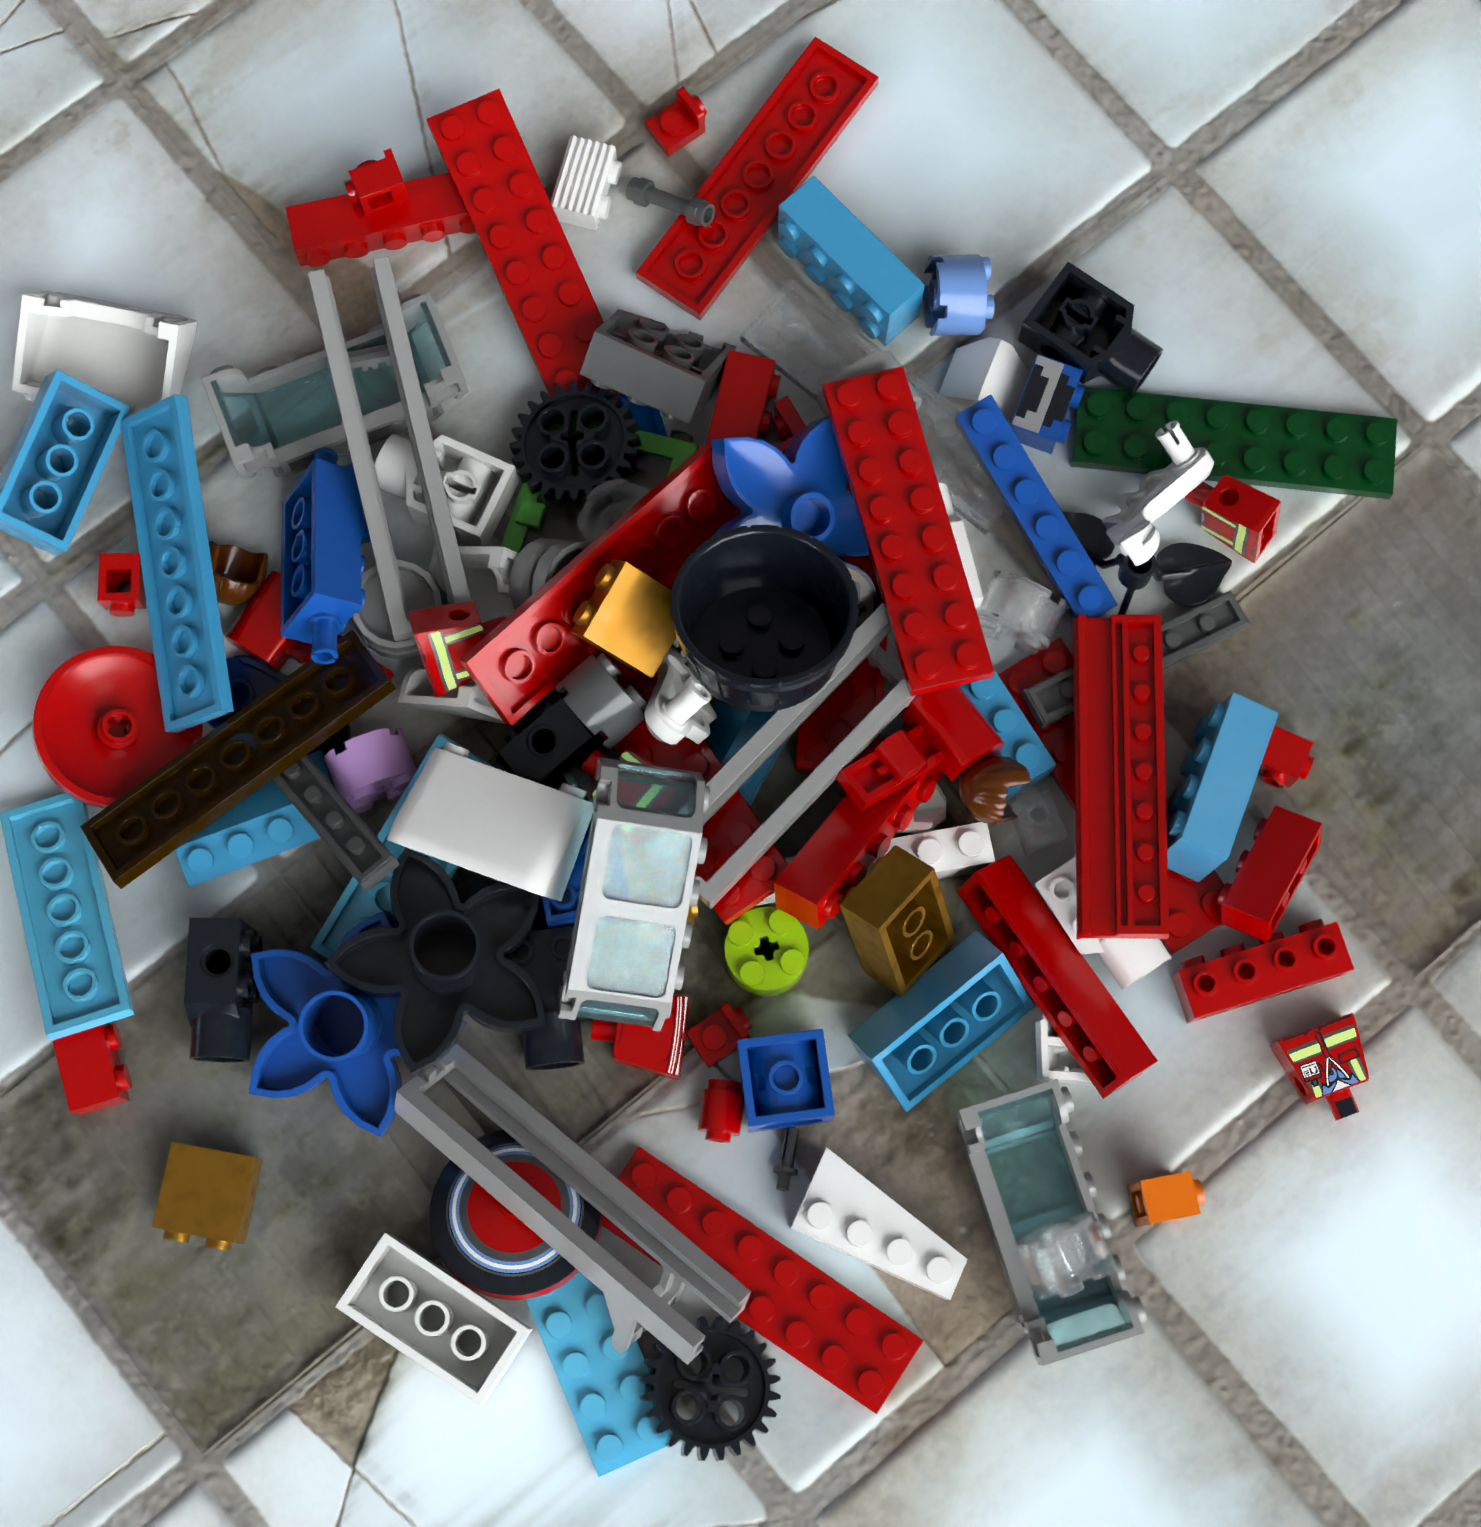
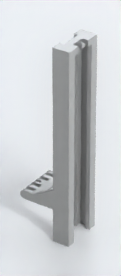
M389 256L373 259L374 267L370 268L387 342L385 345L347 352L330 277L325 276L324 269L308 272V277L394 642L414 638L353 379L354 368L361 367L362 371L369 370V367L377 369L378 363L385 362L386 367L393 366L449 604L471 601L390 259Z
M883 603L853 633L848 649L837 663L827 683L817 693L802 703L787 709L778 710L705 785L710 786V798L707 811L703 812V825L866 657L869 659L868 664L873 669L878 667L881 670L880 675L884 679L887 678L892 686L896 684L707 882L699 876L694 878V880L700 881L698 898L709 909H712L836 780L840 770L849 766L905 707H908L913 699L919 696L910 697L901 665L879 646L891 632ZM696 795L694 796L693 808L695 807ZM687 805L678 815H687ZM660 831L647 845L648 850L662 865L666 866L673 874L680 878L682 865H678L675 862V854L686 844L687 835Z
M455 1044L450 1052L436 1064V1067L432 1066L425 1070V1075L422 1078L416 1075L397 1090L394 1111L603 1291L614 1327L611 1344L617 1352L624 1353L630 1347L631 1342H635L641 1336L642 1331L648 1330L688 1365L702 1351L704 1346L701 1343L704 1341L705 1335L670 1306L674 1305L681 1298L685 1285L730 1323L745 1309L751 1292L460 1045ZM441 1078L446 1080L661 1264L663 1271L660 1282L651 1290L423 1093Z

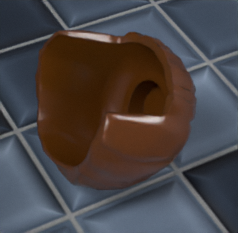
M209 541L217 601L227 605H238L251 599L265 580L268 568V554L253 553L237 546L219 545L214 541Z
M992 756L981 759L967 769L960 778L959 796L961 802L971 816L983 823L994 825L1016 819L1018 815L1012 811L1006 802L1007 788L1030 783V774L1024 765L1010 757Z

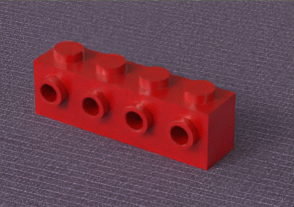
M1317 919L1298 926L1300 933L1285 937L1283 931L1273 933L1268 943L1259 939L1260 945L1245 950L1244 944L1239 943L1219 950L1221 957L1206 962L1204 955L1180 962L1181 970L1175 972L1171 978L1187 1024L1337 978L1354 970L1338 922L1324 925L1322 919Z

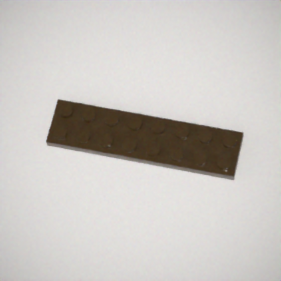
M353 630L337 640L338 659L334 663L318 664L310 659L80 826L112 881L120 889L131 883L396 690L393 683Z

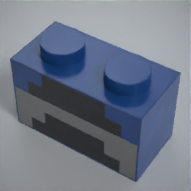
M1039 354L1037 355L1011 423V428L1021 444L1052 455L1056 442L1065 443L1072 421L1065 419L1069 407L1078 408L1086 387L1078 384L1083 370Z

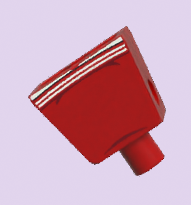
M673 996L670 1018L665 1019L660 1032L652 1031L651 1025L646 1022L594 1015L591 1027V1040L614 1043L613 1059L615 1062L667 1078L680 1080L690 1003L689 996ZM619 1004V1007L650 1011V1008Z

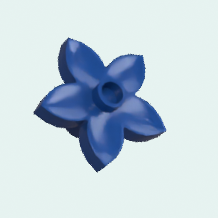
M829 415L810 422L797 432L788 444L784 454L773 445L750 437L712 440V464L717 482L727 499L740 509V515L724 523L712 537L742 526L777 525L779 528L796 529L808 534L810 538H816L833 550L835 556L853 557L869 555L852 493L846 491L848 479Z
M382 911L359 922L344 936L336 950L342 943L360 932L372 928H396L389 912ZM274 949L252 953L253 977L262 999L272 1011L287 1020L289 1024L273 1035L260 1050L252 1068L249 1094L269 1098L293 1097L313 1090L328 1078L336 1103L350 1120L357 1126L379 1137L386 1135L397 1115L394 1111L396 1092L402 1087L401 1074L395 1060V1056H400L394 1034V1015L400 997L375 998L362 995L345 986L326 968L323 961L302 951ZM464 1019L462 1028L467 1024V1022Z

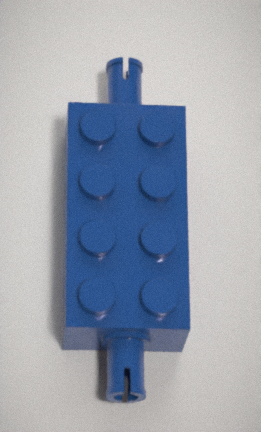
M319 448L311 455L312 463L282 502L280 636L312 644L311 659L318 664H331L338 659L337 635L344 632L347 622L355 613H359L362 610L365 602L366 593L361 588V575L365 567V556L361 555V541L365 532V524L361 521L362 503L354 469L338 465V455L334 450Z

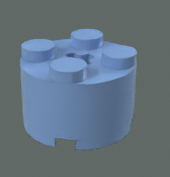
M978 254L930 255L926 261L924 273H931V280L929 285L924 286L922 297L926 328H932L929 334L931 336L979 335L981 332H984L985 319L993 318L995 308L993 295H987V281L991 277L990 258L981 257Z

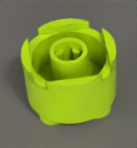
M758 907L751 909L738 917L729 927L724 946L726 967L732 980L750 993L761 997L783 994L793 988L805 971L809 954L806 932L795 917L778 908ZM767 943L769 948L777 949L773 952L772 960L766 961L763 955L756 956L755 953L760 951L761 944Z

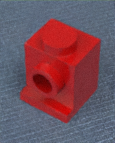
M391 148L383 151L385 158L378 161L367 160L359 164L356 169L348 171L351 179L343 181L351 203L360 202L365 216L409 200L404 180Z
M139 553L99 554L97 601L105 610H110V614L113 616L131 617L135 615V609H146V595ZM131 585L130 592L120 591L123 586Z

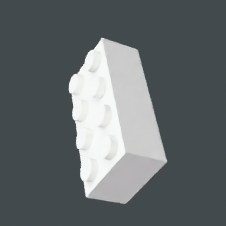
M389 1233L383 1234L335 1306L341 1312L478 1405L486 1403L533 1331L531 1327L482 1294L470 1289L454 1275Z

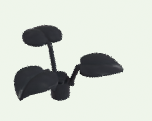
M1062 511L1095 567L1097 565L1101 569H1107L1117 565L1120 566L1118 569V579L1127 589L1118 615H1126L1134 591L1144 588L1149 583L1151 576H1153L1155 581H1164V593L1173 602L1190 607L1203 604L1215 594L1232 565V560L1220 552L1190 543L1171 544L1163 548L1158 553L1156 559L1153 555L1148 561L1138 566L1134 565L1128 555L1124 556L1123 554H1118L1116 558L1104 561L1111 556L1115 545L1106 534L1107 528L1102 520L1085 513Z

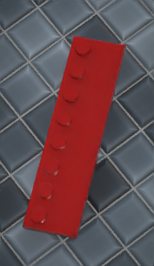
M1078 615V618H1073L1076 938L1168 939L1169 897L1161 615H1111V618H1086V615Z

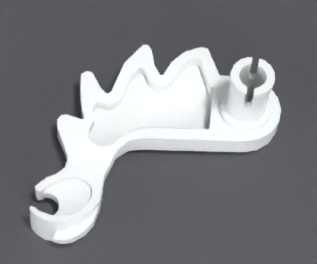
M1171 421L1165 424L1167 432L1160 428L1155 433L1156 438L1161 442L1173 462L1164 469L1147 473L1141 480L1138 491L1124 493L1120 496L1118 505L1121 512L1105 517L1102 520L1107 528L1106 534L1114 545L1118 544L1124 556L1128 555L1135 566L1148 561L1159 546L1160 533L1152 522L1202 483L1210 475L1214 465V460L1206 448L1192 447L1180 428L1178 421Z
M671 648L656 671L658 680L644 713L646 726L649 732L661 742L677 744L686 736L695 743L700 744L711 734L709 724L717 718L709 703L712 699L711 693L706 690L701 682L694 677L690 668L685 665L687 662L686 658H683L680 652Z

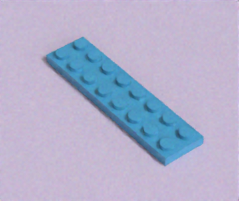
M173 394L120 422L165 732L178 733L233 712L234 708L188 401L186 396Z

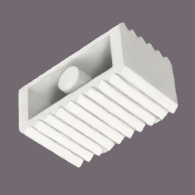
M575 135L570 136L550 201L559 222L596 231L600 219H607L611 206V197L607 196L610 184L617 185L622 168V162L617 161L615 146L590 139L585 140L582 137L577 138Z

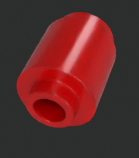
M709 1079L708 1088L703 1089L698 1130L706 1133L705 1140L730 1143L731 1136H740L744 1107V1095L741 1093L742 1083L723 1079Z

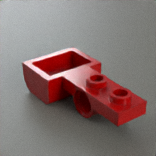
M271 571L224 637L229 643L251 657L265 663L275 671L276 669L280 671L289 657L302 665L311 659L312 644L280 636L281 574ZM338 634L337 640L340 639L342 636ZM378 663V665L381 667V669L384 671V673L391 681L392 678L395 676L390 669L383 666L382 664Z
M954 686L920 694L913 699L901 717L911 730L908 732L899 730L881 742L873 752L840 770L836 780L860 811H863L937 766H940L949 779L954 781L981 759L996 756L1005 743L960 686Z

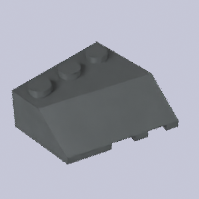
M618 309L594 331L580 374L590 378V382L599 388L614 389L625 394L627 399L634 404L640 406L649 405L662 411L663 415L669 420L690 424L711 400L722 378L728 351H735L737 346L723 343L721 349L703 343L704 338L702 335L690 331L688 334L675 335L669 333L670 329L662 322Z

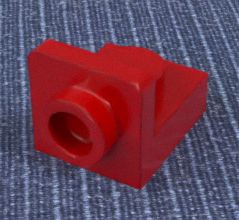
M682 86L676 90V101L646 120L645 129L667 157H669L705 133V115L707 111L700 98L695 94L690 96Z
M788 395L774 402V418L771 419L772 426L782 441L787 438L786 441L775 447L784 454L793 437L806 425Z
M726 1002L720 1006V1010L685 1033L709 1069L737 1051V1040L751 1038L747 1031L753 1028L740 1006L733 1010L729 1003Z

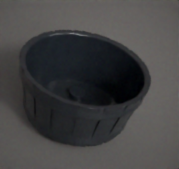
M763 524L733 528L720 533L721 535L719 536L715 535L697 547L695 552L691 553L683 562L677 572L678 576L675 577L671 591L670 606L673 627L691 672L709 693L735 708L756 712H771L773 710L787 709L802 703L812 697L827 683L837 663L844 656L851 643L859 614V607H857L859 605L858 591L854 580H851V573L839 556H835V552L814 537L810 538L808 534L796 529L779 528L777 525Z

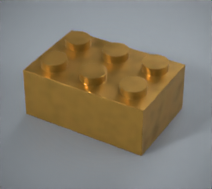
M894 845L885 856L876 860L871 871L857 886L852 887L846 893L840 904L864 973L901 997L906 994L955 939L935 869L897 845Z

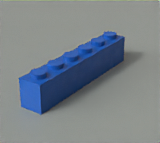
M988 395L957 414L954 422L1072 618H1078V615H1086V618H1098L1118 606L992 395Z

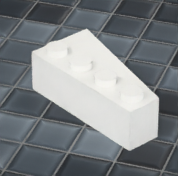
M826 1147L790 1229L938 1297L951 1300L968 1259Z

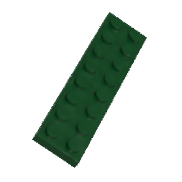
M1085 387L1076 409L1071 467L1147 474L1154 470L1164 469L1173 461L1161 442L1156 438L1155 433L1160 428L1167 432L1168 430L1164 425L1171 421H1178L1180 428L1192 447L1206 448L1214 460L1213 468L1210 475L1205 479L1206 481L1219 482L1224 475H1228L1247 485L1382 499H1390L1393 495L1397 432L1396 418L1134 392L1131 396L1125 391Z

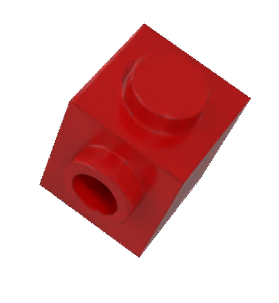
M1274 726L1258 772L1261 775V781L1276 788H1283V786L1290 788L1298 778L1305 780L1314 762V757L1309 755L1314 742Z

